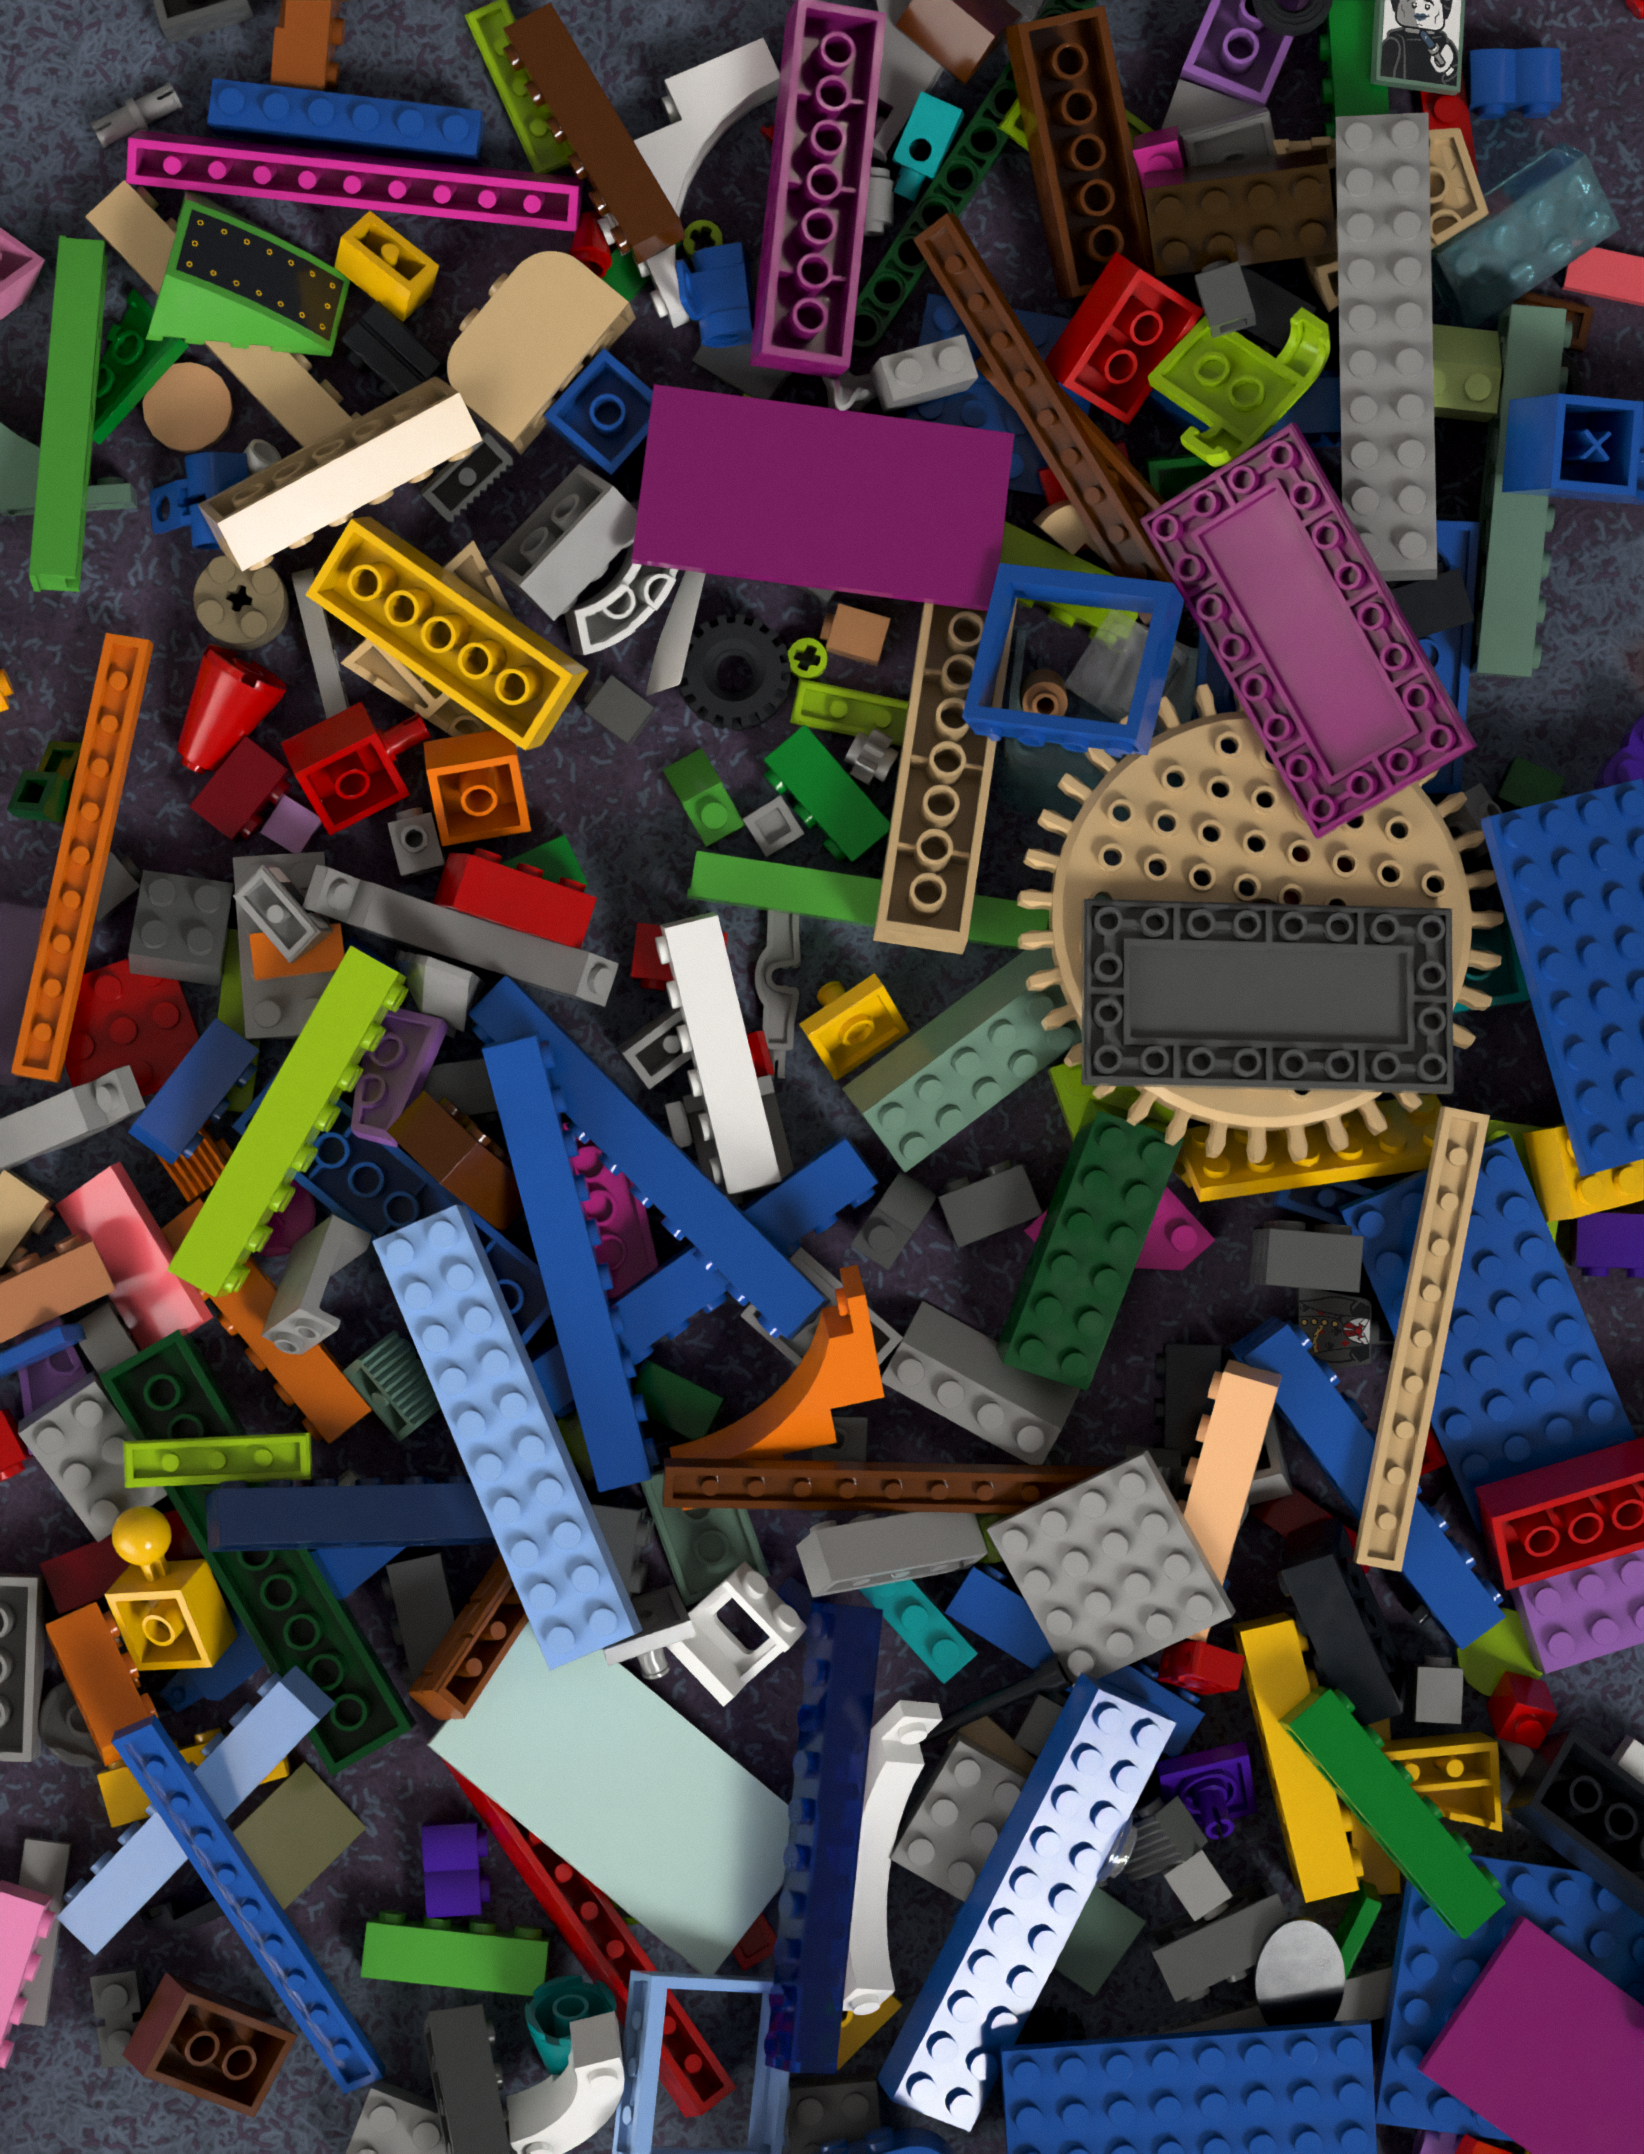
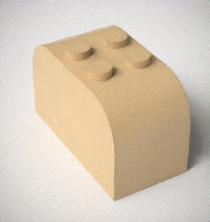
M545 251L534 254L522 261L509 276L503 273L489 289L488 294L491 298L480 311L474 308L460 324L459 329L462 333L454 342L447 361V373L451 387L460 393L468 411L520 455L524 453L546 427L544 414L604 348L609 351L636 319L630 303L579 260L571 255L557 251Z

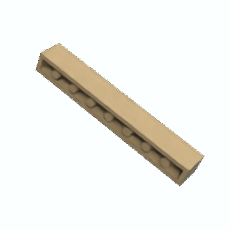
M124 180L85 217L105 241L158 295L177 230V222L172 217L167 222H164L154 211L159 204L141 185L134 190ZM206 340L204 342V345L302 448L361 417L358 412H355L350 417L338 405L344 398L326 379L318 384L308 373L313 366L303 354L271 351L270 346L249 345L248 349L232 348L228 342Z

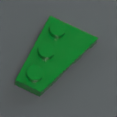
M134 288L126 300L130 307L120 326L113 324L106 337L111 343L99 363L93 441L98 445L108 437L190 346L188 343H184L183 338L163 337L162 341L146 340L154 307Z

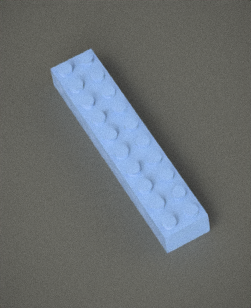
M454 1205L373 1240L375 1250L549 1670L643 1631L467 1207Z

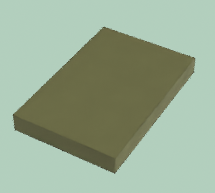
M303 1762L232 1833L282 1909L285 1910L366 1827L307 1763Z

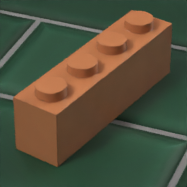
M79 1233L66 1237L54 1244L57 1251L41 1258L37 1252L29 1254L12 1264L14 1267L13 1271L0 1276V1343L115 1291L114 1283L91 1235L83 1239Z

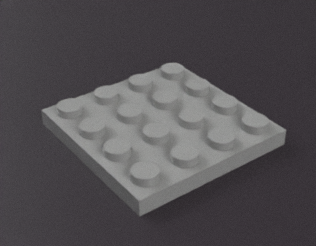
M1147 1449L991 1524L987 1529L1053 1652L1057 1653L1058 1661L1069 1681H1072L1073 1688L1081 1672L1099 1679L1231 1618L1236 1612Z

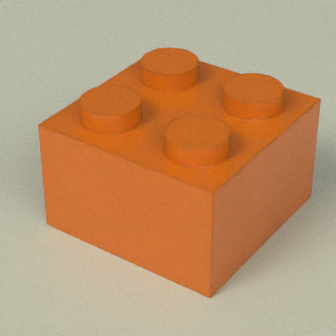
M497 730L423 742L426 772L442 846L531 831L517 746L514 742Z

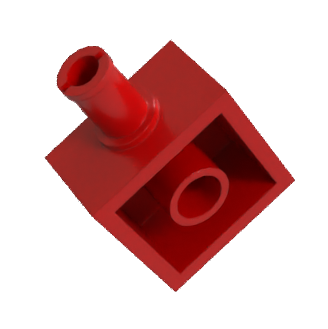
M361 701L281 742V745L295 777L328 834L331 836L409 796V790L395 763L397 760L396 755L432 737L419 712L385 731L381 727L377 729Z

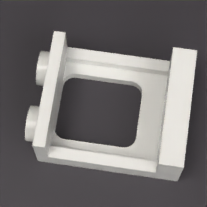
M744 1561L688 1612L696 1636L666 1647L724 1707L753 1677L783 1651L786 1652L808 1627L799 1618L797 1612L791 1606L786 1605L768 1586L764 1577L754 1571ZM731 1598L769 1636L755 1650L745 1648L717 1617V1611Z

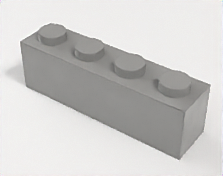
M893 1511L888 1517L876 1519L875 1514L871 1513L858 1516L849 1521V1524L838 1526L836 1521L830 1520L812 1526L809 1529L810 1534L796 1545L812 1598L965 1570L988 1554L975 1513Z

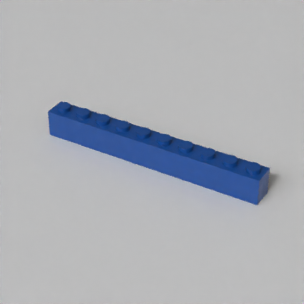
M505 975L468 1013L477 1023L472 1028L473 1032L485 1044L539 1031L541 1041H550L556 1067L549 1068L553 1086L561 1084L567 1105V1111L564 1113L571 1119L566 1124L567 1128L573 1129L574 1135L584 1144L591 1139L602 1151L597 1157L601 1163L615 1176L623 1172L634 1183L629 1191L646 1208L649 1209L654 1204L666 1216L661 1221L662 1225L679 1241L686 1236L698 1248L693 1253L697 1261L711 1274L718 1269L730 1281L725 1286V1289L742 1306L750 1302L762 1314L757 1321L772 1337L777 1339L782 1334L786 1339L793 1340L821 1312V1309L831 1302L516 980Z
M539 1031L485 1044L482 1048L484 1060L598 1491L603 1492L651 1480L654 1472L653 1465L660 1464L654 1438H645L641 1423L648 1420L647 1409L642 1393L634 1395L630 1378L637 1376L631 1350L623 1351L618 1334L625 1333L624 1321L620 1307H611L607 1290L614 1288L608 1262L599 1263L595 1246L602 1244V1238L596 1218L588 1219L584 1201L591 1200L585 1174L576 1175L572 1157L579 1156V1151L573 1129L565 1130L560 1113L567 1111V1105L561 1084L553 1086L549 1068L556 1067L550 1041H541Z
M844 1133L781 1179V1182L773 1184L740 1209L787 1256H790L801 1247L798 1241L801 1237L811 1230L816 1235L822 1233L838 1220L836 1212L849 1203L853 1208H856L875 1194L872 1187L878 1183V1179L848 1135ZM693 1243L687 1245L610 1301L611 1307H620L625 1326V1333L618 1334L623 1351L631 1350L635 1365L643 1361L654 1351L651 1344L666 1335L668 1340L675 1338L691 1325L688 1321L689 1317L700 1309H703L705 1314L720 1306L728 1298L724 1292L727 1291L725 1286L730 1281L718 1269L711 1274L697 1261L693 1253L698 1248ZM557 1338L532 1356L530 1360L552 1413L556 1414L560 1419L574 1410L576 1404Z

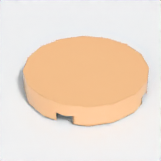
M193 362L173 364L146 393L142 403L144 420L152 435L168 449L182 453H194L219 443L229 430L234 414L231 393L222 377L208 366Z

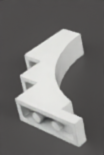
M899 1700L831 1769L843 1818L820 1840L832 1890L810 1910V1915L833 2010L853 2011L856 2015H867L877 2011L880 2004L895 1991L887 1940V1891L891 1865L890 1857L893 1853L899 1823L915 1781L925 1765L919 1742L923 1741L927 1734L943 1720L938 1703Z

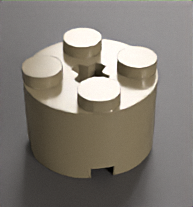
M226 555L216 557L200 574L194 590V607L198 620L217 641L233 649L252 650L267 644L282 632L289 618L290 599L286 586L269 564L257 570L251 571L247 568L241 571ZM243 592H246L252 603L250 606L243 605L240 612H238L237 607L232 603L233 599L241 598Z

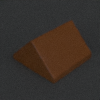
M911 0L895 28L965 85L1006 37L1004 27L1016 25L1023 14L1006 0Z

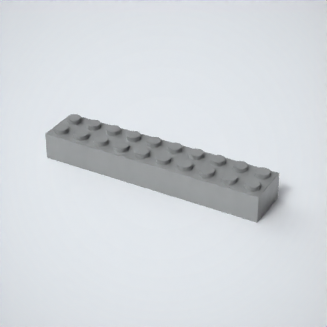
M1426 112L1335 117L1342 505L1385 581L1436 580L1437 532L1429 115Z

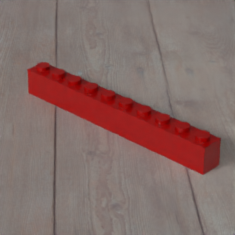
M441 1757L593 1983L596 1985L597 1979L605 1983L614 1993L617 2004V2018L625 2028L631 1970L657 1971L655 1966L604 1892ZM667 1988L658 2078L685 2118L702 2116L737 2087L672 1991Z

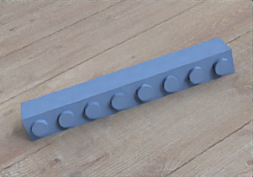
M296 1665L284 1677L276 1671L257 1691L263 1699L255 1707L247 1702L229 1720V1723L234 1727L231 1733L225 1737L221 1732H218L200 1751L206 1759L199 1766L192 1761L188 1764L224 1820L336 1704ZM152 1803L145 1809V1812L150 1816L146 1823L142 1826L136 1820L117 1839L123 1847L116 1854L108 1849L90 1868L96 1876L89 1883L81 1878L63 1896L68 1905L56 1918L94 1955L126 1925L188 1859Z

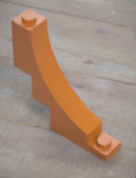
M858 1265L840 1268L843 1287L834 1289L837 1305L821 1309L818 1327L811 1345L789 1379L768 1400L737 1422L692 1442L670 1447L671 1458L784 1460L783 1454L837 1443L831 1409L884 1397L866 1294ZM682 1508L683 1511L689 1510V1509H694V1508Z

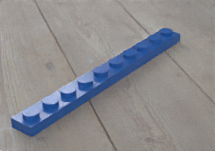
M151 1715L115 1731L111 1740L112 1744L342 2092L346 2094L384 2078L386 2066L156 1715Z

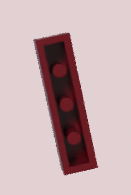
M175 1509L163 1514L170 1524L172 1533L170 1546L164 1554L166 1561L205 1559L177 1510ZM112 1535L99 1543L97 1541L42 1562L39 1565L60 1615L70 1610L74 1612L94 1602L98 1604L97 1599L105 1597L104 1594L131 1563L118 1555L112 1543Z

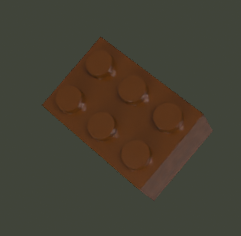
M423 1091L387 1130L442 1186L501 1233L524 1210L510 1155L487 1131H484L468 1115L463 1114L445 1096L437 1102L428 1093Z
M165 1972L122 2055L144 2077L255 2118L298 2035L277 2016Z

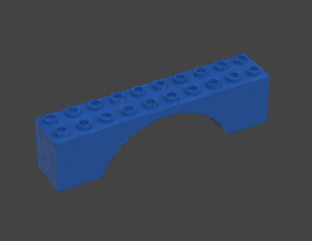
M1560 393L1510 399L1502 492L1644 505V402Z

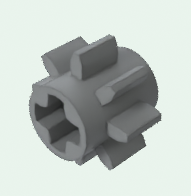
M876 728L873 729L870 736L859 731L844 759V762L854 766L849 776L866 785H870L873 777L884 782L899 755L898 751L889 747L894 738Z

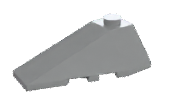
M397 950L395 961L402 975L407 977L405 982L419 1012L443 1019L449 1026L446 1033L448 1037L455 1038L457 1030L468 1034L473 1020L468 1013L479 1003L486 983L468 970L429 956L415 955L410 952Z

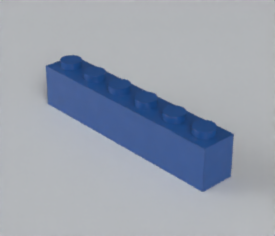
M213 78L207 120L211 131L216 136L480 167L485 131V120L480 110Z
M985 1562L981 1569L972 1565L944 1607V1613L1034 1670L1035 1667L1040 1665L1041 1659L1054 1654L1022 1593H1017L1006 1586L1004 1583L1008 1576ZM1138 1660L1135 1667L1129 1664L1099 1678L1103 1682L1158 1705L1176 1722L1162 1751L1171 1758L1180 1755L1205 1715L1196 1706L1200 1698L1179 1686H1176L1171 1691L1158 1682V1671ZM1073 1686L1068 1687L1064 1690L1071 1693Z

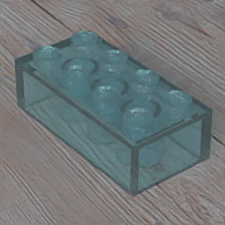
M1561 142L1485 193L1483 197L1489 214L1431 250L1432 281L1450 315L1474 329L1620 230L1621 227L1587 155Z

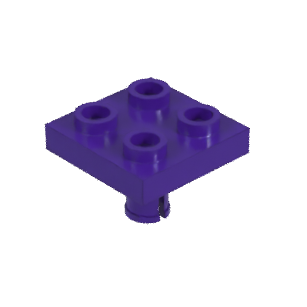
M1245 1741L1221 1745L1214 1749L1185 1756H1176L1156 1763L1162 1800H1168L1178 1794L1198 1826H1204L1205 1834L1210 1839H1219L1215 1826L1217 1825L1216 1823H1219L1223 1838H1225L1234 1830L1232 1819L1258 1813L1250 1759Z

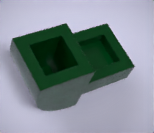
M49 741L37 771L23 770L7 810L15 817L23 820L64 823L82 743Z

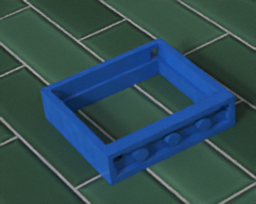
M999 563L962 718L971 727L975 735L988 736L991 741H1000L1002 736L1017 738L1019 742L1034 747H1042L1045 745V742L1061 744L1067 750L1081 753L1087 752L1088 748L1104 749L1106 753L1122 758L1123 754L1132 755V753L1148 755L1184 604L1183 597L1174 583ZM1016 598L1152 614L1127 724L990 707Z

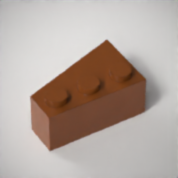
M281 0L279 23L274 31L270 85L330 92V89H338L340 63L334 62L335 46H343L345 40L346 20L345 18H339L341 1L348 2L349 0Z

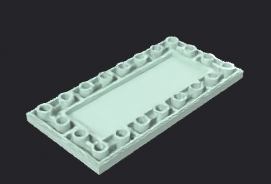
M529 1620L465 1719L454 1720L451 1718V1720H446L427 1744V1746L701 1974H714L822 1834L620 1663L608 1666L601 1649L549 1670Z

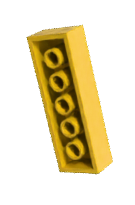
M370 516L350 520L305 594L525 751L543 745L589 672L581 664Z
M1285 1612L1233 1624L1232 1628L1238 1653L1245 1656L1242 1670L1296 1891L1305 1903L1357 1891L1359 1886L1356 1877L1364 1876L1359 1852L1357 1848H1353L1351 1842L1348 1843L1345 1833L1353 1831L1348 1807L1342 1803L1341 1798L1337 1799L1333 1788L1278 1723L1283 1716L1318 1687L1314 1669L1310 1670L1309 1665L1304 1664L1302 1656L1303 1652L1309 1651L1307 1637L1302 1636L1297 1622Z

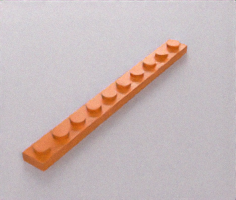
M106 633L12 1065L11 1073L16 1076L60 1083L154 645L148 639Z

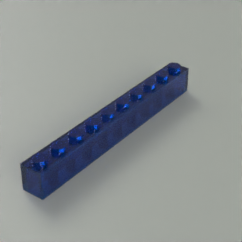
M812 1602V1611L807 1623L809 1640L807 1660L802 1671L804 1680L803 1699L798 1713V1747L793 1760V1771L795 1774L793 1795L788 1807V1817L790 1820L788 1844L783 1855L785 1866L783 1892L778 1903L780 1921L778 1939L774 1945V1980L769 1993V2005L771 2008L769 2028L764 2040L765 2066L786 2072L836 2074L883 1609Z

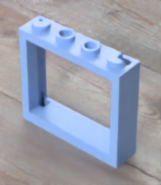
M631 1970L622 2050L625 2078L624 2090L616 2109L612 2154H782V2146H786L784 2135L785 2115L791 2099L788 2084L790 2064L795 2056L793 2033L795 2016L799 2011V2006L796 2005L798 1983L774 1977ZM667 1988L763 1993L747 2149L651 2146Z

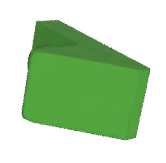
M702 748L663 769L665 776L706 848L745 827V823L726 792L723 782Z

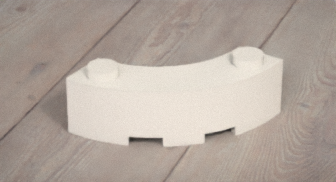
M639 500L631 502L632 506L638 511ZM632 543L622 566L607 586L592 598L573 606L565 613L573 654L587 655L601 651L634 633L635 629L644 623L654 611H657L667 598L676 582L675 577L678 570L631 563L634 544Z
M615 2011L569 2022L572 2049L568 2055L569 2064L561 2075H551L527 2090L506 2096L507 2109L509 2110L510 2143L518 2154H563L595 2134L615 2112L622 2097L625 2080L619 2025Z

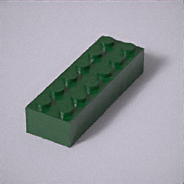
M1092 1098L1089 1099L996 1346L1003 1364L1088 1391L1184 1140L1182 1137L1174 1146L1165 1143V1134L1169 1124L1145 1117L1133 1126L1126 1121L1128 1110Z

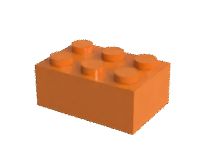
M94 1602L45 1624L52 1651L106 1767L122 1760V1757L111 1742L114 1732L154 1714L158 1718V1714L148 1693L139 1696L137 1688L141 1687L138 1679L140 1676L129 1651L121 1655L118 1650L119 1647L123 1646L119 1637L121 1634L111 1612L108 1611L102 1614L97 1602Z

